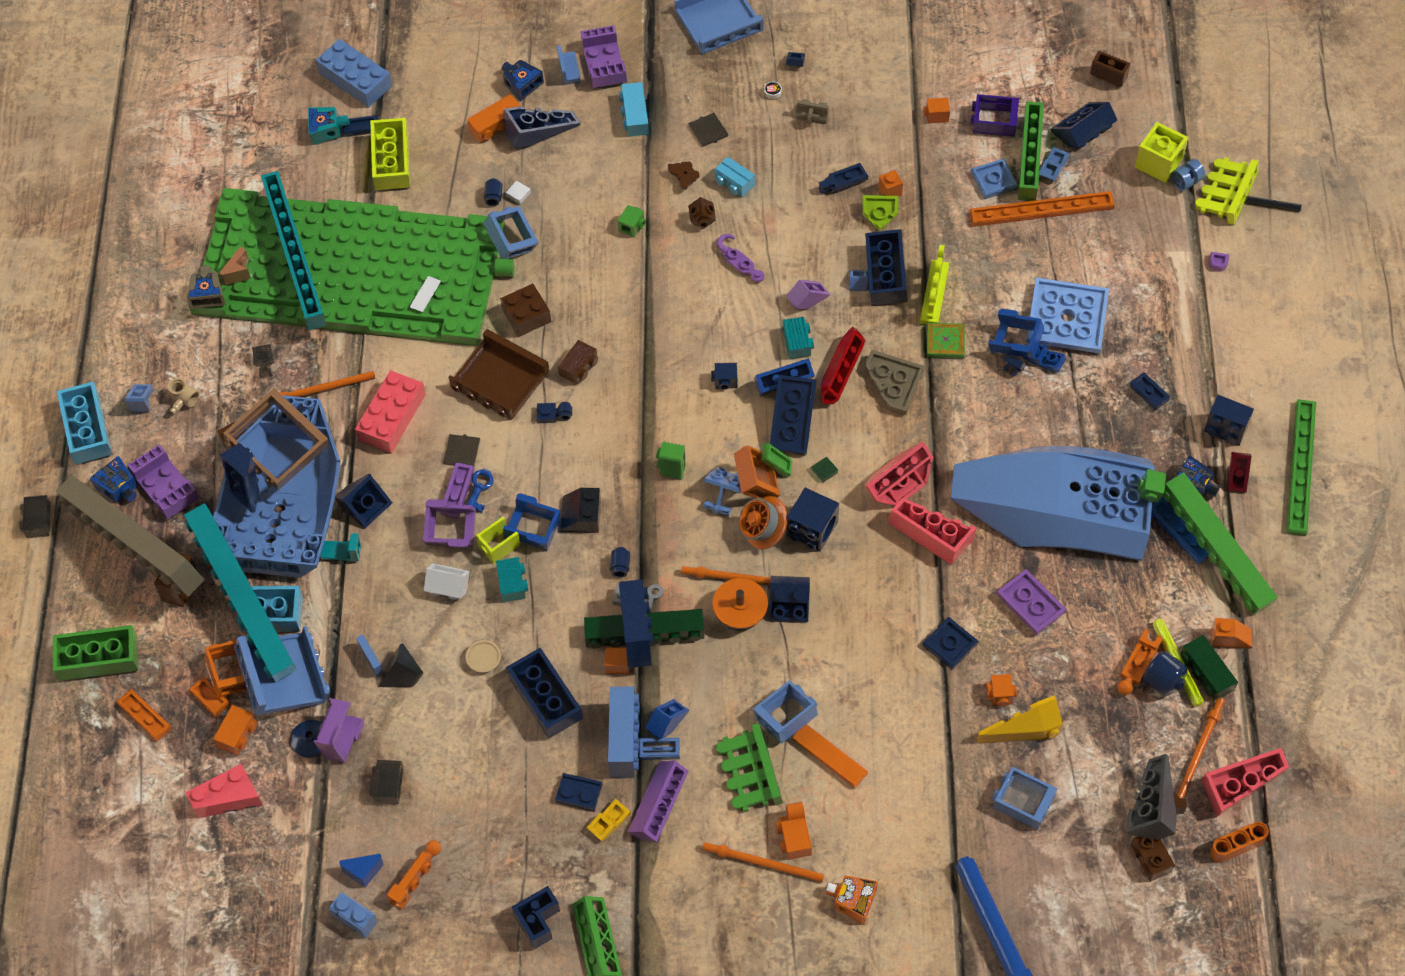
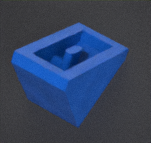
M381 853L339 861L342 872L365 888L384 865Z

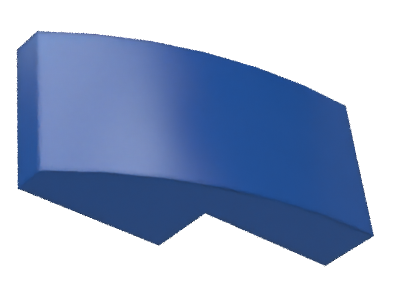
M1039 344L1034 360L1023 357V359L1044 369L1059 373L1066 360V356L1062 353L1049 351L1046 345Z

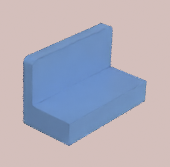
M557 46L563 84L580 83L581 79L575 51L562 53L561 46Z

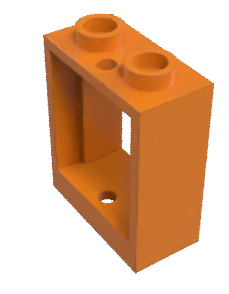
M748 445L735 452L734 458L742 494L753 499L766 496L779 497L780 492L775 470L761 461L762 451Z
M232 639L222 644H212L205 648L204 658L218 698L247 691L243 675L219 680L213 662L215 659L235 655L234 646L237 639Z

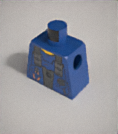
M119 456L90 477L94 488L114 502H119L122 498L131 502L136 498L137 494L133 491L137 487L136 482Z

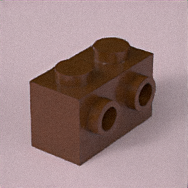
M1139 836L1132 839L1130 852L1133 858H1137L1139 861L1140 870L1144 877L1147 876L1151 882L1172 873L1175 864L1161 839L1156 840Z

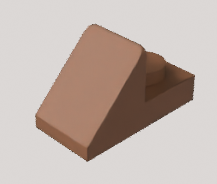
M239 247L219 273L224 285L251 278L246 268L249 261L246 249Z

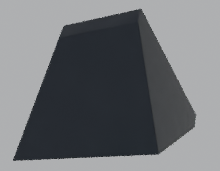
M403 643L398 646L392 655L378 687H412L416 685L423 675V671Z

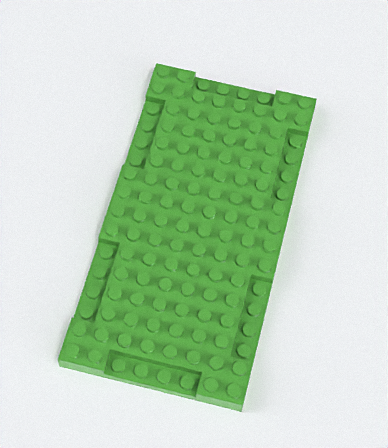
M223 188L215 214L216 223L203 265L210 266L211 272L216 271L218 273L226 305L190 309L191 314L307 327L267 196H259L258 191ZM287 199L327 325L319 329L479 346L495 274V259L499 256L483 224L487 216L468 214V218L399 211L398 206L333 199H328L327 203ZM502 220L498 224L504 233L505 222ZM239 247L246 249L249 258L246 268L251 278L224 285L219 273ZM428 276L440 280V284L423 312L410 307Z

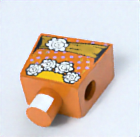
M844 876L841 886L829 882L825 894L836 897L834 908L861 924H865L877 891L878 882Z

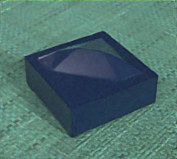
M788 52L786 65L804 66L805 53Z

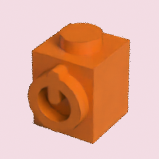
M1011 674L991 675L990 682H986V696L988 700L992 701V705L1006 707L1012 704L1013 698L1017 696L1016 685H1012Z

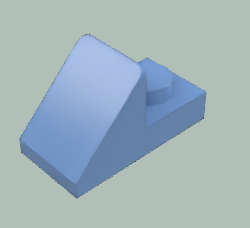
M134 384L125 398V402L132 412H150L149 397L153 392L152 384Z

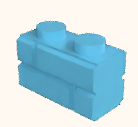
M726 157L714 170L716 182L721 186L725 185L734 195L738 194L744 197L756 184V175L729 157Z

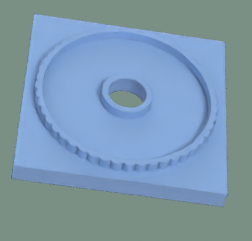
M1036 278L1030 317L1042 319L1044 331L1039 344L1100 353L1109 288ZM1063 314H1071L1074 320L1064 321L1061 316ZM1028 330L1027 343H1030L1033 331Z

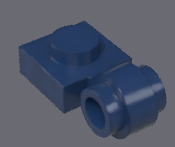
M561 402L558 408H556V403H537V423H556V417H559L561 420H569L573 415V407L569 402Z

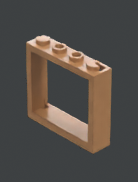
M273 388L223 434L226 446L229 449L239 443L235 438L274 404L316 443L278 479L256 458H252L256 466L255 473L257 475L261 474L269 487H275L279 491L329 444L328 438Z

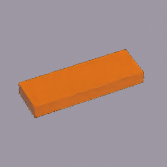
M132 689L116 702L156 742L172 729Z

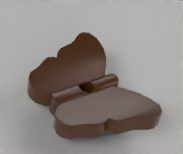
M690 161L681 162V164H668L669 173L677 177L683 190L688 189L699 178V172L693 169Z

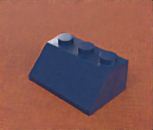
M1088 102L1053 126L1051 131L1068 147L1079 149L1084 147L1087 141L1097 138L1100 132L1110 129L1112 124L1118 120L1110 102Z
M238 443L221 454L229 492L253 514L256 512L259 479L255 473L256 466L253 463L252 458L254 456L252 451Z

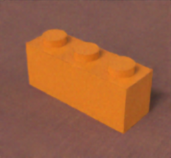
M509 94L468 118V130L479 143L489 140L492 136L506 129L503 110L521 105Z

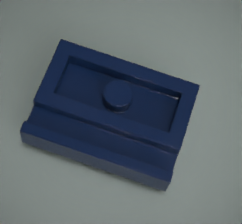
M563 773L555 802L595 812L603 783Z

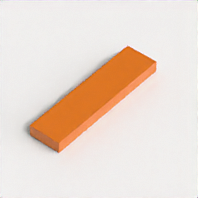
M807 724L792 737L795 743L852 787L856 788L868 775V771Z

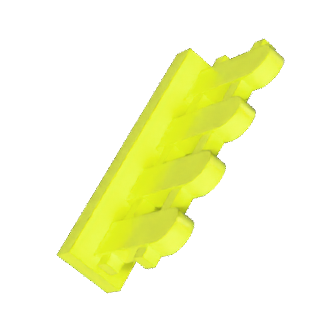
M1227 157L1216 159L1214 161V168L1219 171L1208 174V181L1212 183V186L1204 185L1202 187V195L1206 199L1199 198L1195 202V206L1200 210V213L1210 212L1218 214L1219 218L1226 216L1227 224L1235 225L1257 177L1259 169L1258 160L1252 159L1250 164L1247 165V162L1243 161L1242 164L1229 161ZM1224 172H1227V173L1236 174V177L1230 176V175H1226V174H1223V173H1224ZM1218 185H1221V186L1229 187L1230 190L1223 189V188H1219V187H1217V186H1218ZM1211 199L1222 200L1224 203L1212 201Z
M939 245L937 260H931L920 324L939 323L949 270V262H943L945 245Z

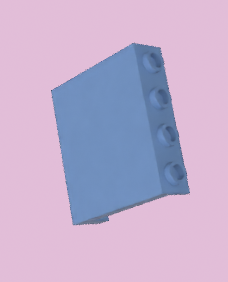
M675 0V12L701 54L763 31L762 16L755 14L747 0Z
M307 626L303 627L302 633L279 636L297 670L277 682L272 676L270 678L267 676L263 669L266 666L264 660L259 661L254 652L257 650L255 644L251 645L249 641L247 642L245 636L237 637L234 648L255 716L319 705L326 702L330 689L329 685L325 684L324 670L322 666H319L318 652L314 650L313 636L308 632Z

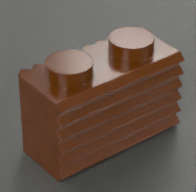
M1100 50L1092 61L1090 74L1122 87L1128 78L1130 62L1114 57V55L1111 56V54L1108 55Z
M577 340L558 366L559 375L578 385L581 380L586 379L591 366L594 367L597 364V349L583 341Z

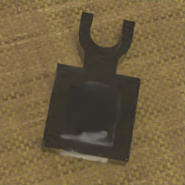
M267 344L252 347L254 365L256 367L260 366V378H263V372L266 370L269 371L270 377L273 376L272 370L269 367L270 364H274L272 346Z

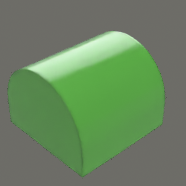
M496 258L495 276L514 277V260Z

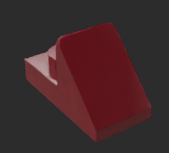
M1231 452L1230 466L1227 467V491L1247 493L1251 454Z

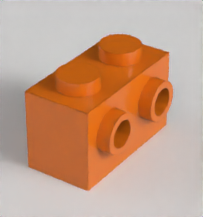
M232 705L213 738L216 747L239 755L241 750L245 749L250 733H253L257 727L254 713Z

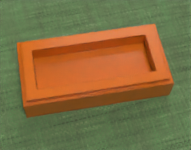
M205 677L201 678L189 689L190 693L215 718L231 705L224 696L217 697L214 686Z

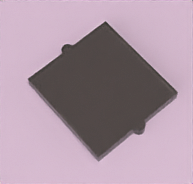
M715 113L704 117L701 116L700 119L689 123V127L702 147L711 143H717L718 140L728 137L727 131Z
M450 434L443 464L455 466L457 462L475 467L481 439L470 437L466 434L463 436Z

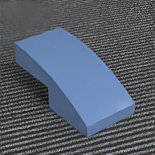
M1053 147L1039 171V176L1055 182L1064 168L1070 153Z

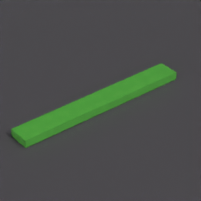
M1301 399L1296 401L1287 519L1288 534L1306 536L1308 531L1316 414L1315 401Z

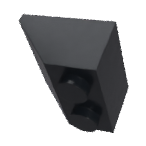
M580 487L563 496L560 532L599 533L600 488Z

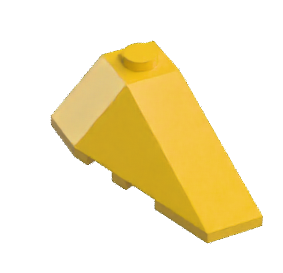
M1051 696L1030 705L1031 709L1023 714L1018 711L1007 722L999 721L979 731L978 743L1055 738L1061 733L1063 726L1056 697Z

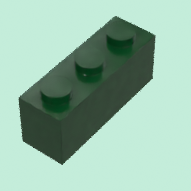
M1204 635L1183 646L1181 657L1185 664L1189 665L1192 669L1194 677L1203 684L1208 696H1211L1216 701L1217 698H1222L1235 691L1238 681Z

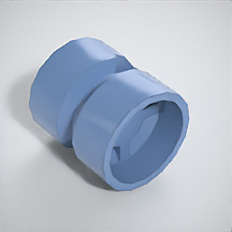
M1191 159L1183 164V166L1171 172V179L1174 185L1181 191H1185L1193 186V184L1203 180L1206 176L1204 167L1196 159Z

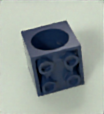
M805 487L787 516L786 536L792 541H799L808 548L821 552L838 523L839 503Z

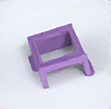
M427 500L423 542L427 545L473 547L476 509L472 505L447 504L445 500ZM436 512L466 513L464 539L434 538Z
M329 698L332 705L327 711L317 740H314V743L326 759L345 763L353 741L358 740L364 720L346 715L350 702Z

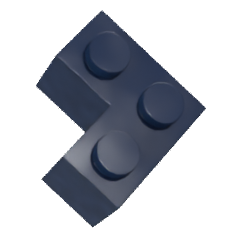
M549 886L512 906L514 917L534 949L552 940L551 930L545 920L560 912L559 902Z

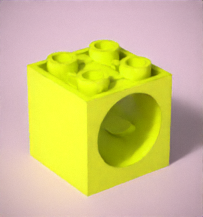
M1156 122L1139 146L1135 168L1167 183L1171 177V172L1177 169L1183 160L1189 137Z

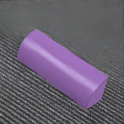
M675 760L659 762L628 833L648 842L658 841L689 772L686 768Z

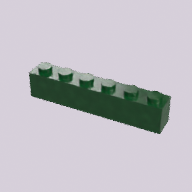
M702 609L651 612L646 614L647 617H651L652 629H648V631L653 632L654 644L666 641L677 643L680 640L698 641L704 639ZM622 615L584 617L586 647L596 649L601 646L619 647L625 645Z

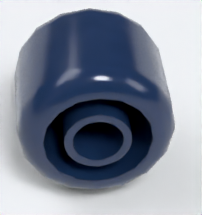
M1163 651L1148 665L1143 674V680L1162 696H1169L1183 687L1188 670L1185 664L1169 652Z

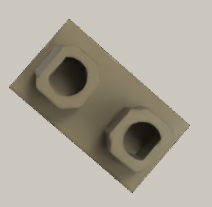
M807 99L798 100L795 118L805 119L809 124L812 121L827 123L829 106L824 102L816 104L811 103Z

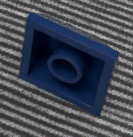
M367 474L347 485L335 496V500L345 513L364 528L369 526L393 503L371 474Z

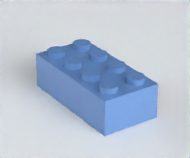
M338 39L316 59L319 74L367 107H370L392 87L391 76L388 71L341 39Z
M634 686L610 687L608 747L610 778H635V770H639L638 714L640 713L639 694H635Z

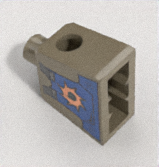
M208 265L201 266L200 273H193L190 277L187 293L190 309L226 305L218 273L216 271L211 272V267Z

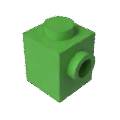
M627 205L618 219V231L635 237L638 231L642 230L645 225L644 211L638 207Z
M1147 469L1138 483V490H1140L1139 498L1146 499L1149 502H1159L1164 494L1166 473Z

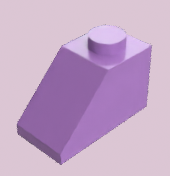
M798 280L786 296L794 308L809 309L829 297L830 293L820 282Z

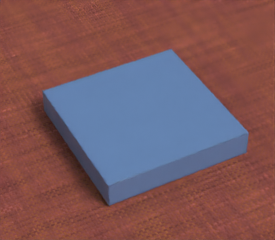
M1004 158L971 168V174L984 199L1018 189V184Z

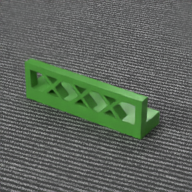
M584 896L573 903L572 907L588 976H622L604 897ZM592 903L598 904L599 913L593 908ZM598 922L603 926L604 932L598 928ZM602 941L608 946V953L603 949ZM607 961L612 965L613 972L608 971Z

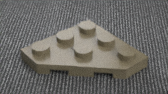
M871 350L865 364L867 373L888 410L906 415L925 366Z

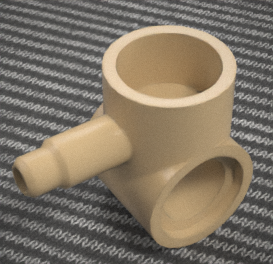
M175 378L168 384L169 393L175 402L170 409L171 414H175L183 404L191 408L197 403L200 392L187 385L185 380Z

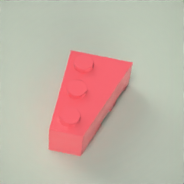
M242 764L185 792L198 818L223 814L225 811L235 809L237 811L243 810L245 807L255 805L256 807L263 806Z

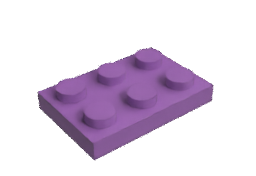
M1027 569L997 591V596L1036 635L1063 616L1067 610Z

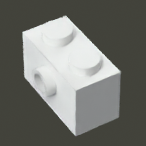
M432 563L426 569L424 591L430 592L434 596L446 595L450 599H462L467 593L469 571Z

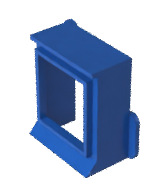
M1000 309L998 311L1000 325L995 340H989L988 342L991 354L1002 353L1032 358L1034 360L1044 331L1042 319L1018 315L1016 310ZM1008 327L1033 331L1029 346L1003 343Z
M522 493L517 494L515 499L516 508L508 526L504 525L503 528L504 539L517 532L520 542L548 551L561 519L560 510L537 503L535 497ZM524 512L551 520L545 537L517 530Z

